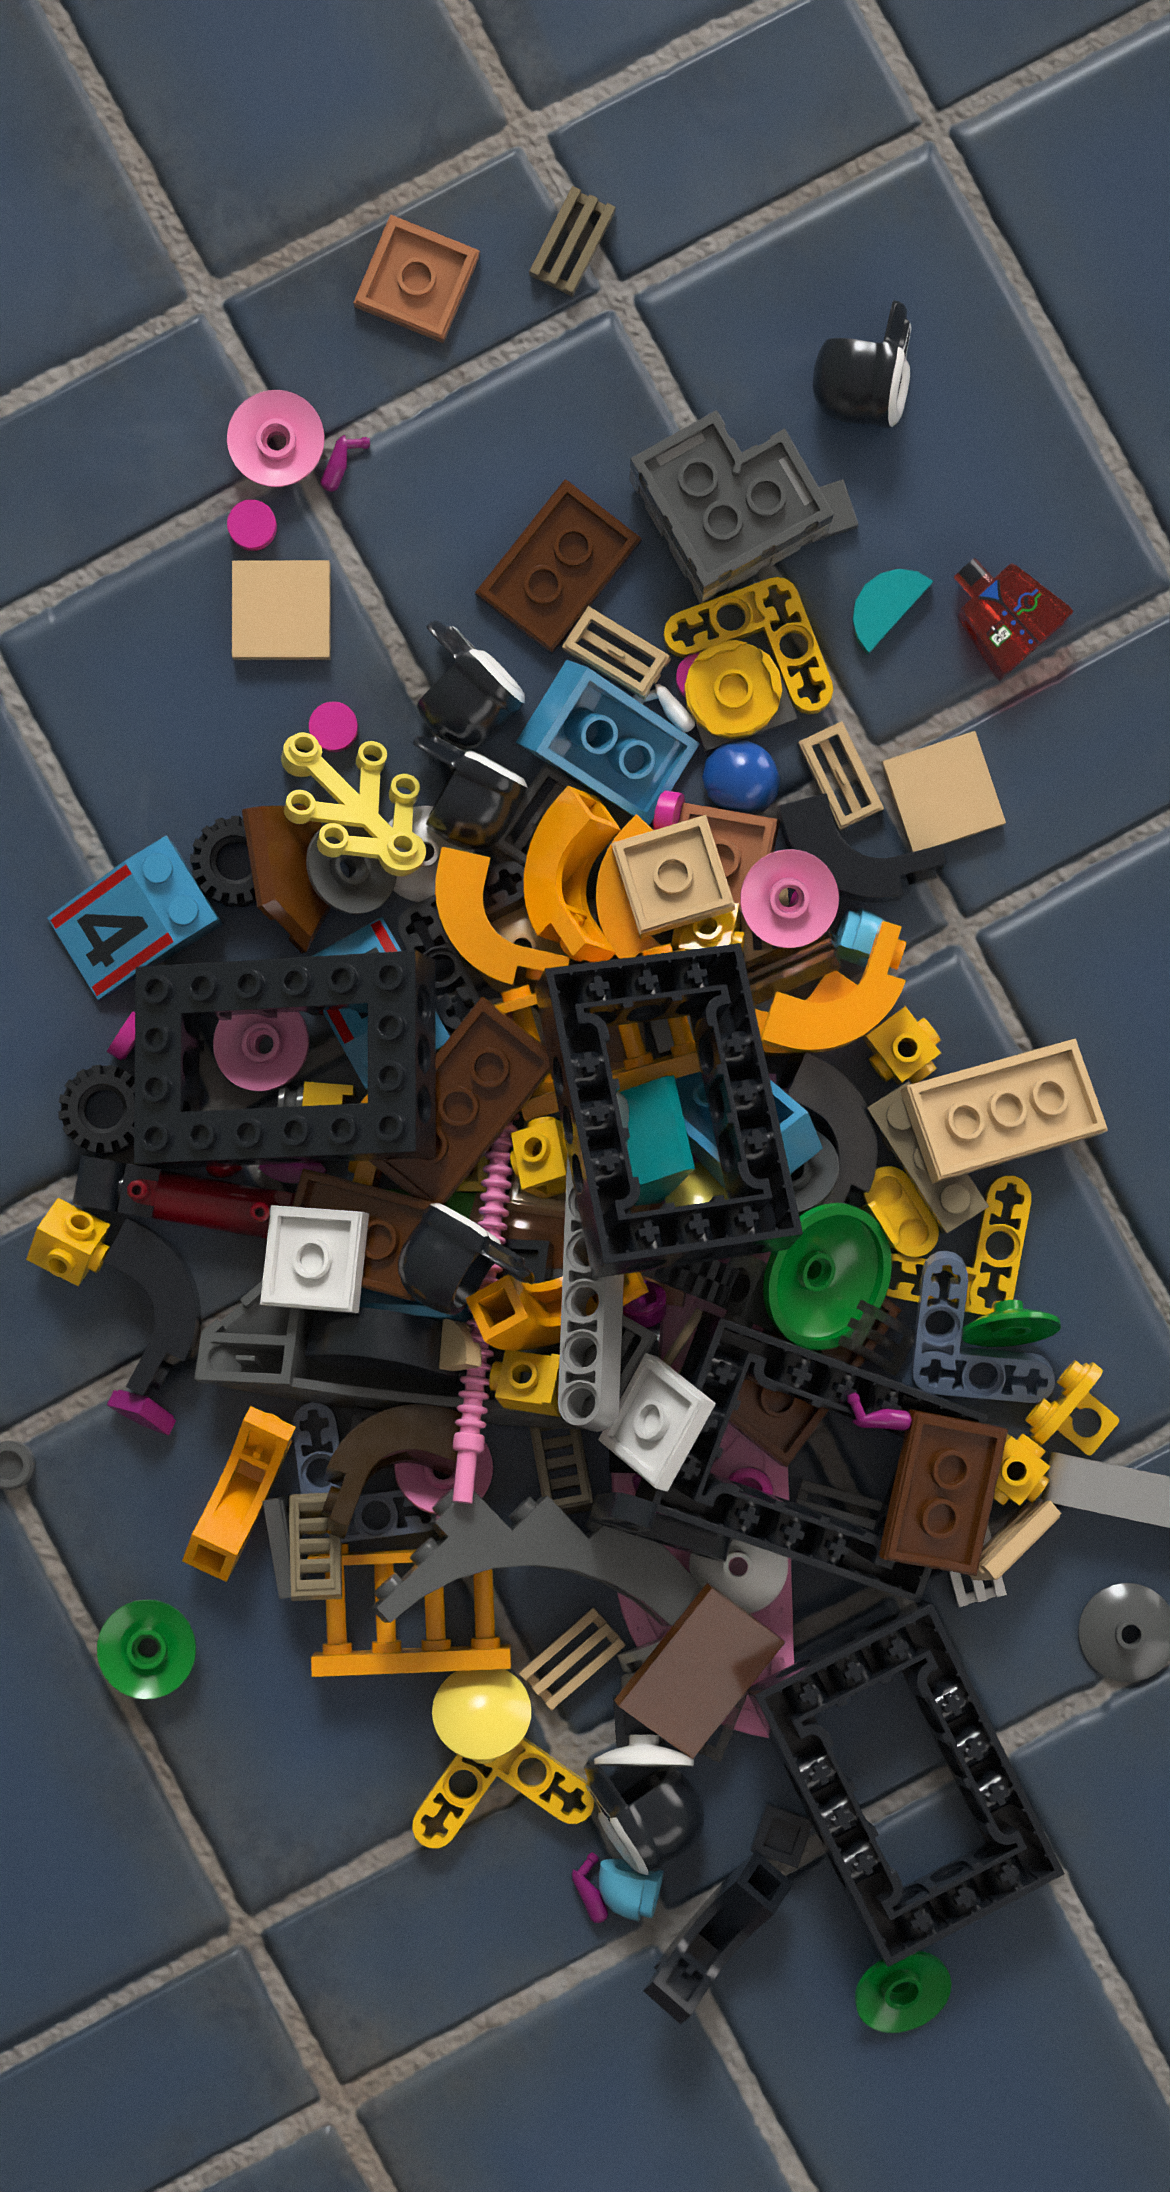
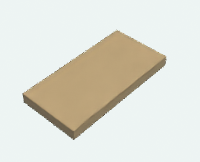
M1076 1038L907 1085L900 1089L932 1184L1094 1137L1108 1131Z

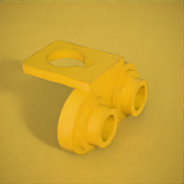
M884 1166L876 1169L869 1193H863L866 1205L860 1209L866 1211L878 1221L889 1241L890 1248H894L898 1253L908 1257H920L929 1253L938 1241V1224L916 1191L910 1178L905 1172L896 1167Z
M1074 1360L1057 1380V1383L1063 1388L1060 1397L1051 1403L1043 1398L1026 1417L1025 1421L1031 1425L1029 1430L1032 1432L1030 1438L1041 1446L1057 1430L1086 1455H1092L1119 1423V1418L1089 1393L1090 1389L1100 1378L1103 1370L1094 1362L1081 1365ZM1076 1407L1079 1410L1089 1408L1097 1412L1101 1424L1095 1435L1082 1437L1075 1432L1072 1425L1073 1418L1069 1415Z

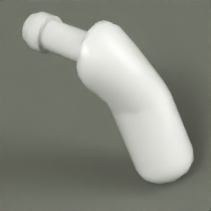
M655 684L656 689L650 690L646 700L636 694L633 695V698L641 704L659 699L666 717L684 733L694 728L695 720L693 716L665 686Z

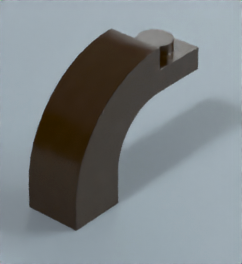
M403 1405L379 1412L357 1425L338 1445L326 1469L324 1481L340 1486L341 1489L331 1485L321 1512V1514L330 1517L325 1533L342 1539L345 1538L363 1488L373 1475L385 1467L398 1463H414L452 1476L456 1467L458 1453L452 1447L453 1437L455 1433L460 1432V1426H457L455 1421L462 1418V1413L434 1405Z

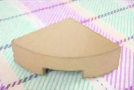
M443 1319L439 1369L459 1371L481 1367V1347L479 1343L473 1342L469 1332L472 1329L467 1323Z

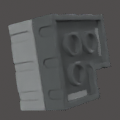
M716 410L630 458L629 480L637 494L640 493L645 508L661 536L664 535L669 543L671 554L685 578H689L693 585V592L700 604L715 598L716 594L728 588L729 590L758 574L759 570L769 564L772 566L799 551L801 546L808 543V541L812 540V542L820 539V537L828 533L834 516L833 511L785 428L770 436L769 440L759 446L756 444L741 452L735 440L729 437L725 430V423Z

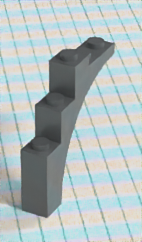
M452 1488L432 1507V1510L437 1515L428 1523L441 1539L436 1543L431 1537L411 1555L410 1559L415 1565L402 1578L394 1573L385 1580L374 1592V1595L379 1600L371 1609L384 1623H391L420 1598L456 1579L493 1568L532 1566L564 1570L598 1581L634 1601L661 1626H673L702 1590L703 1586L664 1545L611 1529L589 1520L585 1526L590 1531L585 1535L549 1496L540 1497L536 1502L530 1496L525 1499L509 1515V1518L514 1523L508 1527L475 1491L473 1492L472 1504L453 1502L454 1488Z

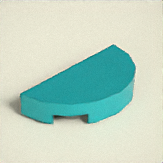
M895 569L880 573L865 584L854 603L852 622L856 641L867 655L933 584L934 581L918 571Z

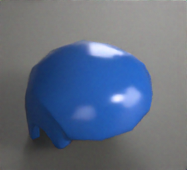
M742 739L724 743L717 747L706 759L702 775L707 795L715 805L724 810L751 815L766 811L777 798L781 781L772 756L756 743Z

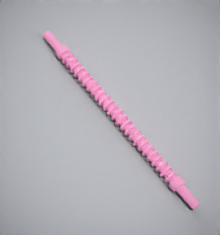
M512 1012L505 1013L514 1021ZM517 1114L513 1121L518 1120L520 1115ZM513 1121L493 1144L491 1151L485 1154V1158L490 1160L489 1165L483 1167V1171L488 1174V1179H484L481 1184L487 1188V1191L480 1195V1199L485 1201V1207H481L478 1210L481 1215H484V1219L477 1224L498 1238L501 1245L506 1243V1239L501 1237V1232L506 1231L508 1228L506 1224L502 1223V1219L509 1215V1211L504 1209V1204L509 1203L511 1200L509 1196L505 1195L506 1190L512 1187V1184L507 1181V1176L514 1173L513 1169L508 1167L509 1162H511L510 1148H513L511 1133L518 1131V1128L513 1126ZM494 1264L488 1271L478 1291L497 1281L496 1275L501 1273L503 1268ZM474 1317L466 1323L472 1329L470 1334L473 1342L480 1344L482 1365L477 1368L465 1369L467 1370L466 1376L460 1378V1382L465 1384V1390L460 1391L458 1395L464 1399L463 1405L457 1406V1410L462 1412V1418L455 1421V1424L460 1426V1432L454 1434L452 1446L455 1451H458L452 1501L472 1504L477 1455L484 1451L485 1437L480 1434V1429L485 1428L486 1423L481 1421V1416L486 1414L488 1409L483 1407L482 1403L483 1400L489 1399V1394L484 1392L485 1386H489L486 1372H490L492 1368L491 1365L487 1364V1359L494 1356V1352L489 1350V1344L484 1342Z

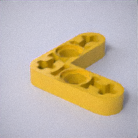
M768 578L680 611L671 616L667 621L663 634L665 646L670 653L680 658L702 652L717 642L740 640L763 631L775 664L782 674L793 707L801 713L811 715L824 710L831 701L833 694L831 677L798 591L793 583L785 578ZM776 589L779 595H788L789 599L784 603L786 618L790 620L794 615H797L799 622L786 623L775 632L772 630L771 625L779 624L780 619L774 606L766 608L763 602L768 600L769 590ZM726 605L739 607L745 616V622L742 627L733 631L722 628L717 622V613L722 607ZM704 613L709 614L710 628L717 638L708 640V632L705 630L694 635L692 646L686 647L682 640L674 642L672 636L677 634L678 624L685 623L688 629H694L703 625L704 621L700 615ZM789 633L800 634L807 642V652L798 659L787 658L780 650V640ZM814 660L817 668H808L807 673L813 685L821 684L824 688L818 695L817 703H811L808 697H799L798 692L804 686L800 671L793 677H790L788 670L802 668Z
M1002 1176L995 1179L988 1186L984 1200L989 1207L983 1210L981 1214L972 1268L966 1267L968 1287L965 1312L985 1316L993 1313V1305L1000 1302L994 1301L991 1308L984 1307L985 1299L977 1296L978 1288L987 1287L989 1284L991 1273L980 1272L982 1262L994 1268L1009 1267L1008 1278L1001 1274L997 1275L996 1289L1003 1292L1002 1301L1013 1300L1031 1207V1191L1029 1186L1016 1176ZM1007 1184L1014 1185V1193L1021 1196V1203L1012 1205L1008 1219H1018L1017 1230L1006 1224H989L991 1214L998 1218L1001 1217L1003 1202L995 1200L996 1191L1005 1190ZM997 1231L1006 1233L1013 1242L1011 1254L1003 1260L993 1259L986 1250L987 1238ZM891 1254L892 1262L897 1261L900 1263V1271L917 1275L916 1264L924 1266L927 1260L919 1257H908L903 1254ZM950 1265L942 1266V1270L950 1272L955 1278H958V1275L953 1274ZM899 1282L895 1290L888 1288L886 1296L917 1303L919 1301V1296L911 1294L915 1285L911 1283Z
M524 1737L509 1753L496 1758L491 1763L483 1764L492 1768L488 1775H485L476 1763L465 1760L462 1756L456 1754L418 1808L413 1819L412 1830L415 1838L423 1846L428 1848L446 1846L455 1837L496 1776L567 1824H578L585 1821L594 1809V1799L586 1788V1780ZM537 1758L545 1764L547 1774L541 1783L528 1785L519 1778L518 1767L523 1760ZM467 1770L476 1776L478 1787L471 1796L459 1797L451 1791L449 1779L455 1772ZM555 1772H559L564 1776L558 1782L559 1787L569 1793H572L576 1788L583 1791L581 1801L585 1804V1807L582 1810L574 1807L569 1813L562 1809L564 1799L553 1790L549 1800L540 1795L550 1787ZM438 1793H442L450 1804L464 1810L458 1816L451 1808L443 1823L448 1831L445 1834L435 1832L431 1837L425 1833L427 1824L422 1820V1817L424 1815L429 1817L437 1815L444 1802L435 1800V1797Z

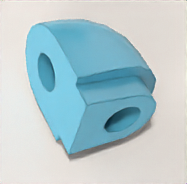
M860 908L857 912L849 909L846 910L838 925L829 953L866 968L878 926L885 920L863 908Z
M605 1859L600 1863L599 1891L604 1903L614 1913L637 1922L640 1921L641 1916L652 1919L657 1907L664 1871L658 1870L650 1875H644L633 1870L623 1859Z

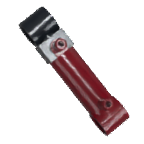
M81 1156L72 1204L267 1239L271 1205L292 1207L295 1193Z

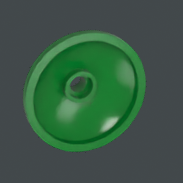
M844 1203L820 1205L799 1216L803 1232L802 1236L789 1249L771 1252L766 1265L763 1296L768 1317L774 1328L785 1339L806 1349H831L856 1337L868 1326L879 1311L889 1287L892 1270L891 1249L881 1225L866 1211Z

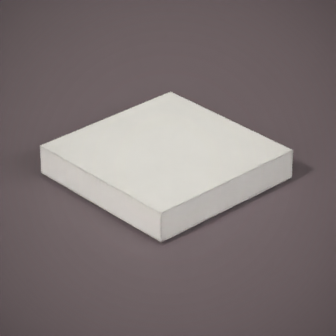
M271 1205L260 1305L359 1313L369 1214L358 1211Z
M645 1353L619 1401L617 1419L612 1426L602 1432L598 1440L653 1487L668 1492L716 1403L660 1358Z

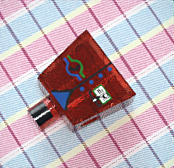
M974 558L954 576V579L972 597L960 609L957 615L958 619L999 681L1068 621L1074 612L1069 605L1013 563L1009 564L994 578Z

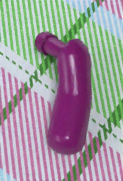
M343 435L336 441L320 480L323 489L330 492L338 489L347 468V449L370 448V438L346 439V436Z
M856 1392L847 1395V1401L850 1403L856 1419L852 1422L861 1428L904 1431L911 1425L912 1419L907 1411L882 1409L865 1414L859 1400V1395Z
M591 1852L587 1855V1859L578 1871L573 1869L572 1881L585 1905L590 1920L594 1923H602L609 1916L607 1907L600 1891L585 1878L599 1861V1857Z

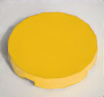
M730 640L717 642L699 653L688 670L684 691L687 708L699 726L712 735L736 739L749 737L767 726L778 710L782 694L780 672L770 655L754 645L747 644V642Z

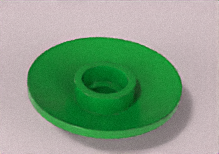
M1004 1300L993 1305V1313L982 1316L966 1325L962 1329V1339L968 1344L982 1347L1023 1345L1055 1335L1061 1329V1322L1055 1315L1039 1310L1024 1309L1023 1302L1020 1300Z
M136 1600L117 1609L104 1623L97 1642L98 1663L107 1681L119 1692L137 1699L159 1698L176 1690L189 1676L196 1658L195 1635L185 1616L173 1606L158 1600ZM150 1638L157 1643L158 1650L154 1656H145L141 1652L140 1643L143 1639Z
M918 1951L890 1967H887L880 1960L870 1967L860 1979L855 1991V2007L862 2021L877 2031L899 2033L913 2030L929 2022L943 2009L951 1993V1977L945 1964L939 1958L922 1951Z

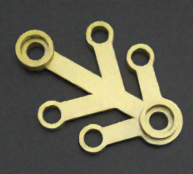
M301 732L289 737L284 743L281 755L283 768L289 774L296 777L312 776L339 804L316 802L309 792L295 790L289 793L284 807L286 818L295 824H304L309 821L329 823L321 828L317 840L318 850L327 857L351 855L376 858L380 861L382 868L386 872L400 877L410 875L418 870L426 856L424 842L418 835L412 832L413 805L416 803L420 791L418 780L409 774H399L393 778L389 789V799L395 804L393 825L391 827L378 814L380 772L384 769L387 759V751L382 744L375 741H367L359 747L356 757V765L360 770L358 794L321 757L322 747L313 735ZM297 749L306 750L308 753L300 752ZM373 755L378 758V761H369L364 756ZM397 788H407L411 791V794H403ZM303 804L307 809L297 810L292 805ZM341 825L362 827L373 838L349 836L347 830ZM335 837L340 841V843L332 844L329 843L325 838ZM395 847L403 848L408 852H400Z

